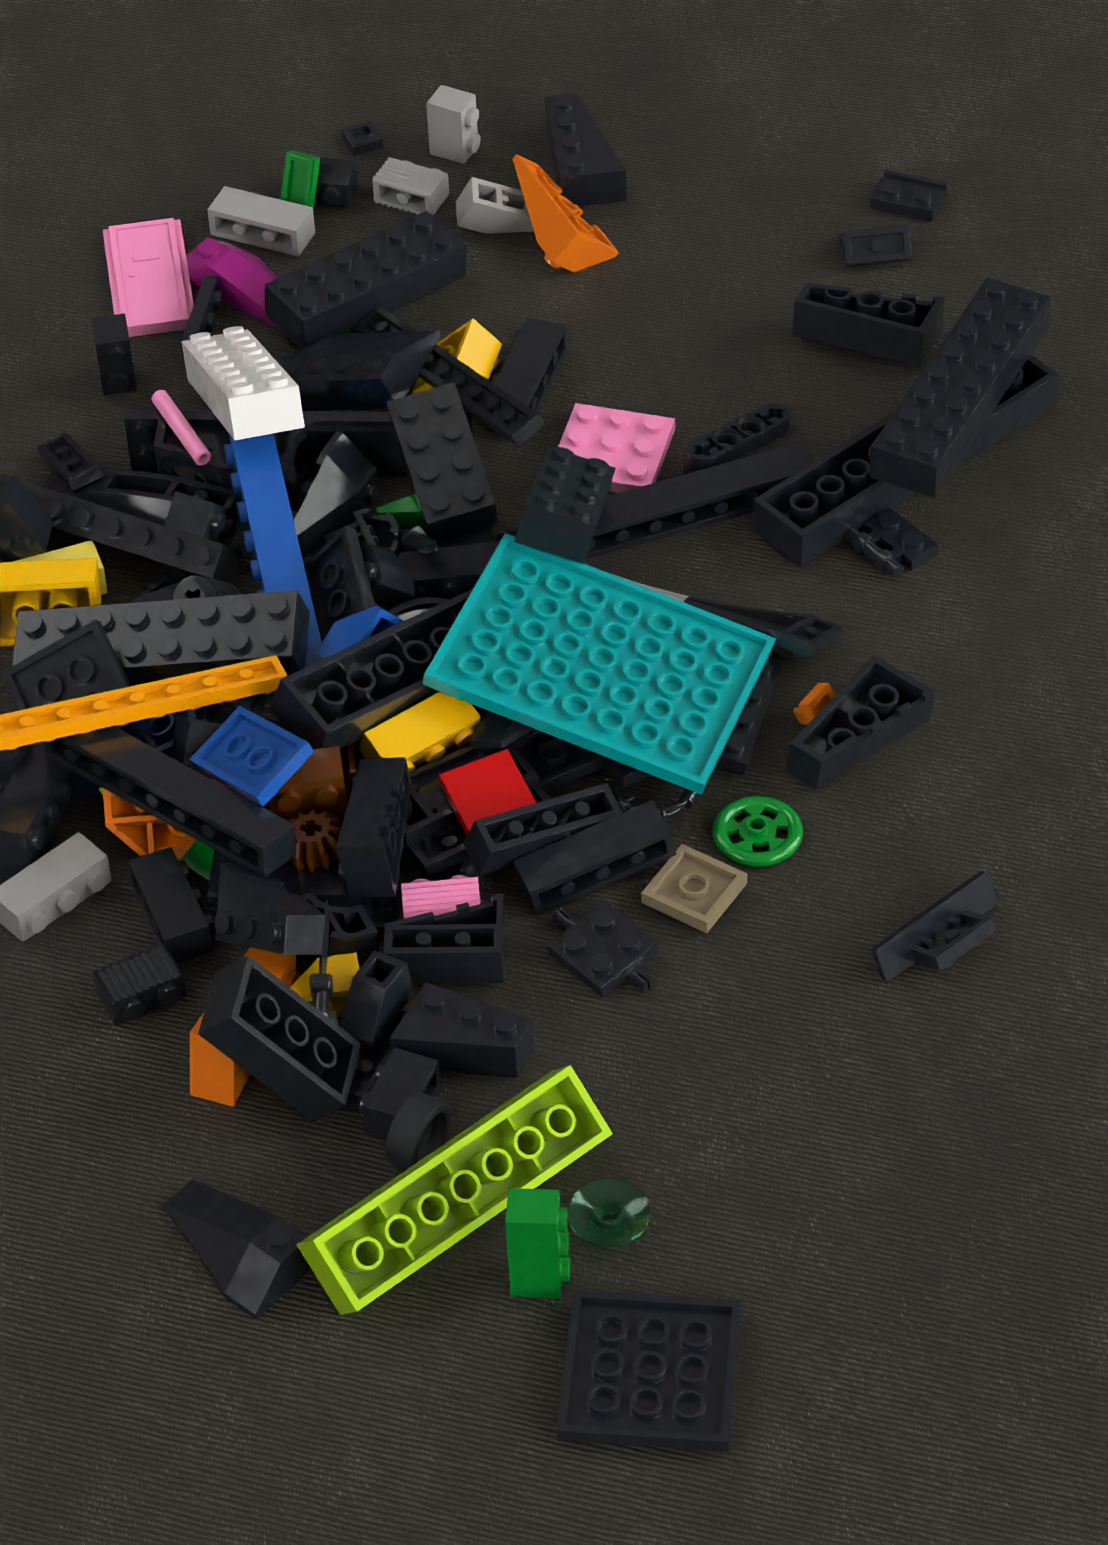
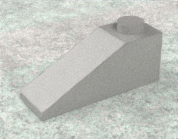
M471 177L456 200L457 226L485 234L534 231L522 190Z

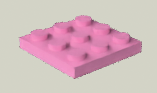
M575 403L558 447L567 448L574 452L575 455L587 459L598 458L604 460L609 466L615 467L609 492L620 493L656 483L675 431V418Z

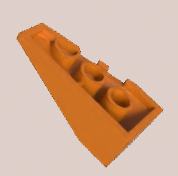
M518 154L514 156V166L537 243L545 252L544 259L555 269L562 267L574 273L617 256L619 252L597 225L591 227L580 217L583 211L567 198L560 195L563 192L562 189L538 164Z

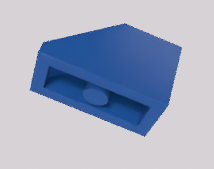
M377 605L335 621L316 653L325 659L403 622V620Z

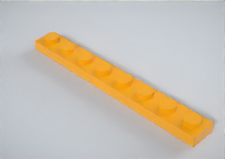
M277 655L1 714L0 751L12 750L20 746L42 741L49 742L56 738L74 734H85L111 726L126 725L129 722L152 717L158 718L184 710H195L216 703L232 702L248 696L268 694L277 690L280 680L287 677V674Z

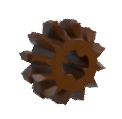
M312 809L310 814L303 815L297 812L296 820H288L295 825L296 856L287 861V864H293L297 871L308 867L313 874L317 867L328 870L330 862L337 863L340 861L336 844L342 825L338 818H332L328 811L318 815Z

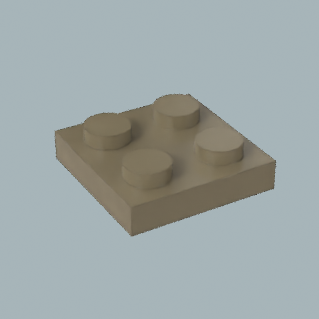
M681 844L676 850V855L670 857L642 891L641 903L708 933L747 885V873Z

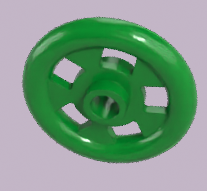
M748 796L729 803L717 814L712 827V835L718 850L731 861L748 867H767L783 862L796 852L802 841L803 826L798 814L786 803L767 796ZM763 811L773 813L777 816L774 820H772L771 818L761 814ZM742 813L748 815L741 823L734 820L736 816ZM777 829L788 830L787 838H775ZM739 833L742 842L733 844L728 836ZM769 846V851L753 852L752 848Z

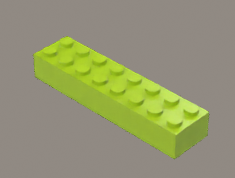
M571 1065L552 1070L305 1238L297 1246L339 1314L344 1315L357 1312L506 1209L509 1188H536L613 1133Z

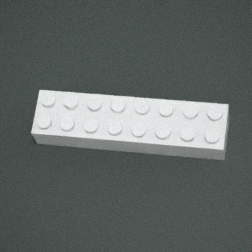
M241 326L229 327L223 330L224 334L210 336V333L202 332L191 335L190 340L182 341L189 383L234 440L305 427L299 386L248 329L244 330Z

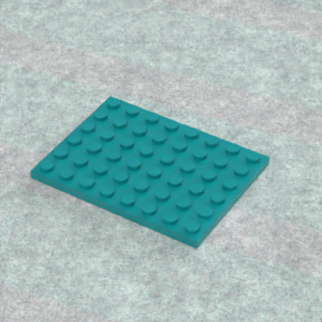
M505 533L424 673L422 685L702 795L765 667L776 638L589 565L514 542L516 537Z

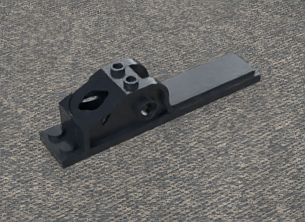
M125 409L124 424L131 470H157L158 474L178 476L191 480L199 479L205 483L232 488L230 473L235 472L234 465H227L224 444H230L229 432L211 410H180L206 448L211 451V460L207 464L199 466L158 410ZM302 411L304 428L273 433L291 509L299 500L300 490L304 482L310 477L317 475L320 467H317L315 463L321 451L336 431L343 433L377 468V473H407L389 421L388 412ZM465 413L475 442L473 415Z

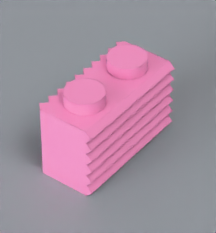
M456 875L446 880L429 881L427 879H416L411 883L401 884L404 919L428 912H433L434 916L456 910V905L468 902L470 907L480 904L478 877Z

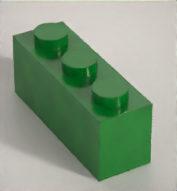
M508 1189L505 1226L511 1297L561 1299L562 1282H570L571 1259L568 1257L569 1232H567L568 1208L560 1207L559 1190Z

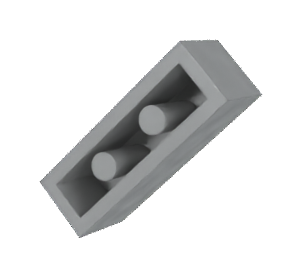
M227 186L223 187L207 209L210 235L298 257L315 234L313 207Z
M80 832L76 833L0 885V923L22 942L41 932L47 925L63 914L72 911L76 905L95 892L101 891L112 881L108 856Z

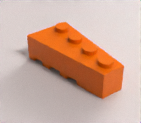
M249 948L244 957L249 955L288 987H291L300 977V973L296 972V955H283L255 948ZM203 1013L190 1031V1095L234 1107L250 1073L198 1034Z

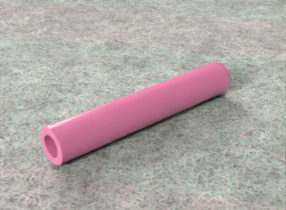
M165 390L156 391L151 398L153 404L195 463L199 466L207 464L211 460L209 450Z

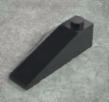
M336 431L321 451L315 463L320 469L313 483L306 481L301 490L303 496L299 511H291L302 559L326 543L324 535L354 523L356 520L353 512L368 509L371 504L377 502L380 496L381 486L378 484L377 468L343 433Z

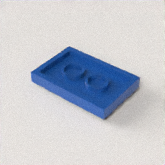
M239 706L189 761L196 770L264 807L315 751L307 741Z

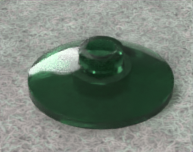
M615 1178L599 1179L584 1185L573 1195L568 1207V1219L574 1233L583 1241L598 1247H619L633 1242L644 1233L650 1221V1204L643 1191L628 1181Z

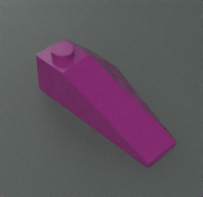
M209 237L186 255L191 286L200 290L205 275L217 276L219 290L224 292L225 303L278 328L265 316V284L279 277L258 256L233 244Z

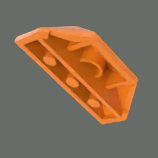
M103 789L106 828L140 857L172 847L179 861L196 841V839L110 791Z

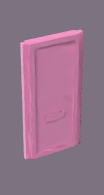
M167 218L109 226V229H104L103 237L114 315L125 313L129 337L185 330L194 303L180 219Z

